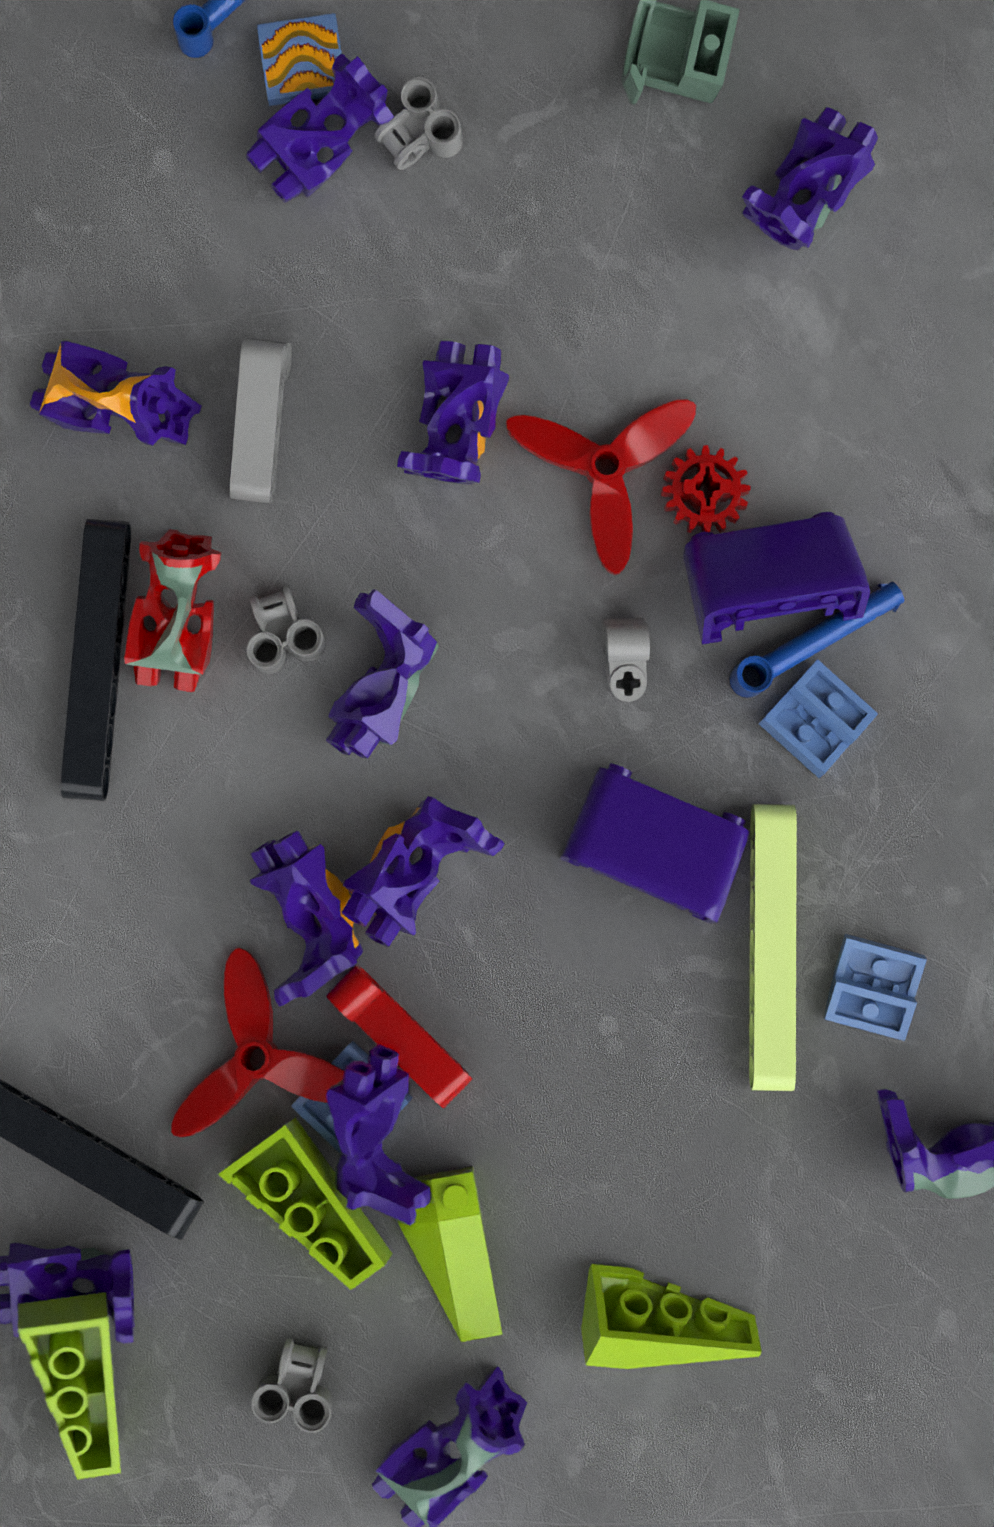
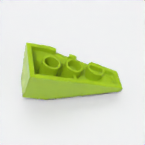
M473 1166L413 1177L430 1187L431 1200L427 1206L415 1209L416 1219L411 1226L399 1220L398 1225L460 1341L466 1342L503 1335Z
M591 1264L588 1272L581 1325L585 1365L632 1369L759 1357L762 1353L755 1315L711 1298H706L703 1301L680 1293L681 1287L669 1282L665 1287L643 1278V1272L633 1268Z

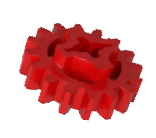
M703 445L698 456L689 448L685 453V462L678 457L673 460L672 466L676 472L666 471L663 479L671 484L662 487L661 496L671 497V500L665 504L664 510L665 512L673 510L677 512L673 521L675 525L683 520L687 521V532L690 534L696 526H701L702 532H710L711 527L714 525L722 533L726 529V519L733 524L738 522L740 516L735 509L745 511L748 502L741 498V496L748 495L751 490V486L741 484V481L748 474L747 470L736 471L734 467L738 458L735 456L729 461L724 460L723 448H720L716 455H710L708 445ZM697 467L696 475L692 479H685L684 482H680L686 472ZM715 468L720 470L728 479H723L715 471ZM704 477L708 490L713 491L707 505L703 491L699 490ZM731 500L725 510L715 515L714 511L719 502ZM683 502H688L697 511V514L690 511Z

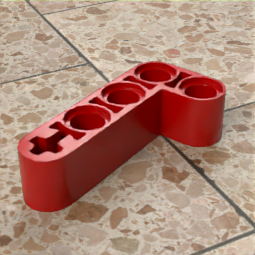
M355 965L326 994L327 999L347 1019L355 1022L377 1045H382L398 1052V1065L405 1072L409 1073V1076L443 1109L473 1080V1077L359 965Z

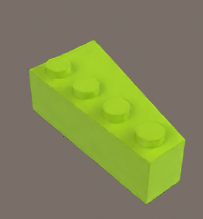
M296 1117L218 1174L228 1184L232 1183L246 1195L245 1199L258 1210L261 1208L279 1224V1228L290 1238L293 1236L306 1247L314 1259L350 1290L384 1267L393 1255L361 1208L351 1210L346 1207L347 1199L337 1191L334 1184V1170Z
M106 1292L18 1304V1331L29 1352L30 1362L44 1390L45 1400L50 1413H53L59 1428V1435L77 1480L121 1473Z

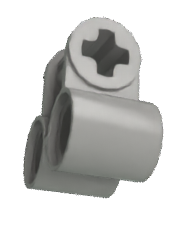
M422 77L412 78L403 85L401 102L404 110L394 115V118L389 123L379 126L374 134L377 142L384 143L394 156V164L399 170L414 164L429 149L436 156L449 158L456 155L463 145V134L457 115L451 110L440 109L434 85L428 79ZM424 96L430 99L429 103L423 108L411 106L413 100L418 97ZM447 127L454 131L451 137L444 140L434 137L435 133L441 128Z
M289 585L283 586L281 592L258 598L256 595L249 597L260 632L252 636L248 641L246 649L247 656L256 669L266 674L278 672L286 664L287 652L290 651L299 660L306 662L320 658L326 647L325 636L319 625L314 621L308 619L299 620V614ZM305 631L314 632L317 635L316 644L309 650H301L296 647L297 637ZM267 643L276 645L278 652L274 660L266 663L258 661L257 652L262 645Z
M644 618L603 619L602 643L603 653L606 656L608 685L611 692L619 700L625 702L635 701L644 694L647 686L646 660L650 658L648 623H645ZM624 672H630L632 677L637 679L630 681L629 688L623 689L621 683L617 681L623 679Z
M286 1338L278 1375L264 1378L254 1392L251 1399L253 1414L260 1421L275 1423L280 1421L287 1411L290 1410L293 1411V1419L300 1430L307 1433H316L323 1430L328 1425L334 1408V1399L331 1392L319 1385L328 1347L321 1346L318 1350L294 1344L293 1339ZM267 1390L279 1392L283 1398V1404L277 1408L268 1407L262 1400V1393ZM310 1399L317 1400L323 1405L325 1413L319 1417H310L304 1412L303 1403Z

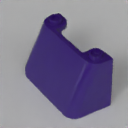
M821 512L808 519L719 534L702 532L692 536L690 542L684 547L683 558L702 645L721 642L722 630L733 624L735 631L743 630L745 621L823 609L825 616L833 615L834 609H838L841 611L843 621L863 618L870 596L867 575L844 518L835 515L833 512Z
M610 763L608 769L599 767L560 859L577 867L579 865L587 869L590 867L592 868L591 871L596 874H602L674 905L675 908L680 910L688 909V912L692 914L691 916L707 923H718L751 833L748 829L744 828L746 820L727 812H723L722 816L719 817L631 779L633 772L619 765Z

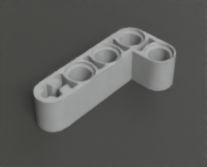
M252 338L244 339L242 342L230 475V499L268 504L273 502L284 380L288 379L290 373L291 343Z

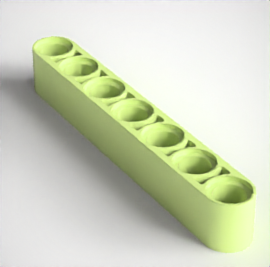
M752 804L750 815L749 1084L751 1091H794L796 1082L795 805Z

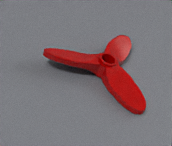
M678 399L656 407L629 424L610 445H598L563 425L529 415H517L508 418L506 428L511 438L517 444L536 457L560 468L587 476L592 484L590 524L597 556L601 565L608 573L619 575L629 561L633 536L631 503L623 480L624 475L653 461L670 449L692 425L696 415V405L690 400ZM608 459L615 464L617 470L613 474L604 475L596 469L595 464L599 460Z
M236 948L230 953L225 965L224 999L228 1023L238 1047L234 1058L206 1077L180 1105L171 1124V1133L176 1137L193 1136L219 1121L240 1102L259 1080L267 1079L298 1096L328 1103L326 1098L328 1090L344 1079L345 1071L332 1063L305 1053L279 1050L272 1042L273 1009L264 974L257 959L249 951ZM260 1047L265 1054V1062L260 1069L255 1070L250 1063V1057L252 1052Z

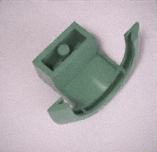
M639 0L622 72V85L629 103L632 105L637 103L645 85L712 104L724 83L740 9L709 0H700L693 12L657 2L656 0Z

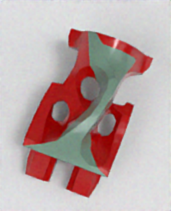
M169 529L157 542H140L139 553L141 559L148 562L150 566V585L147 595L138 596L135 600L124 656L126 665H134L135 683L137 685L157 686L160 682L161 669L175 671L173 688L179 691L194 692L198 686L200 676L203 675L209 665L213 640L214 600H206L205 603H194L200 578L207 572L215 570L221 561V552L211 548L212 536L188 535L178 530ZM164 589H169L176 594L178 605L175 608L162 595ZM149 615L154 618L157 625L156 629L152 631L147 630L144 626V618ZM192 615H198L201 619V628L198 633L193 634L187 627L188 621Z

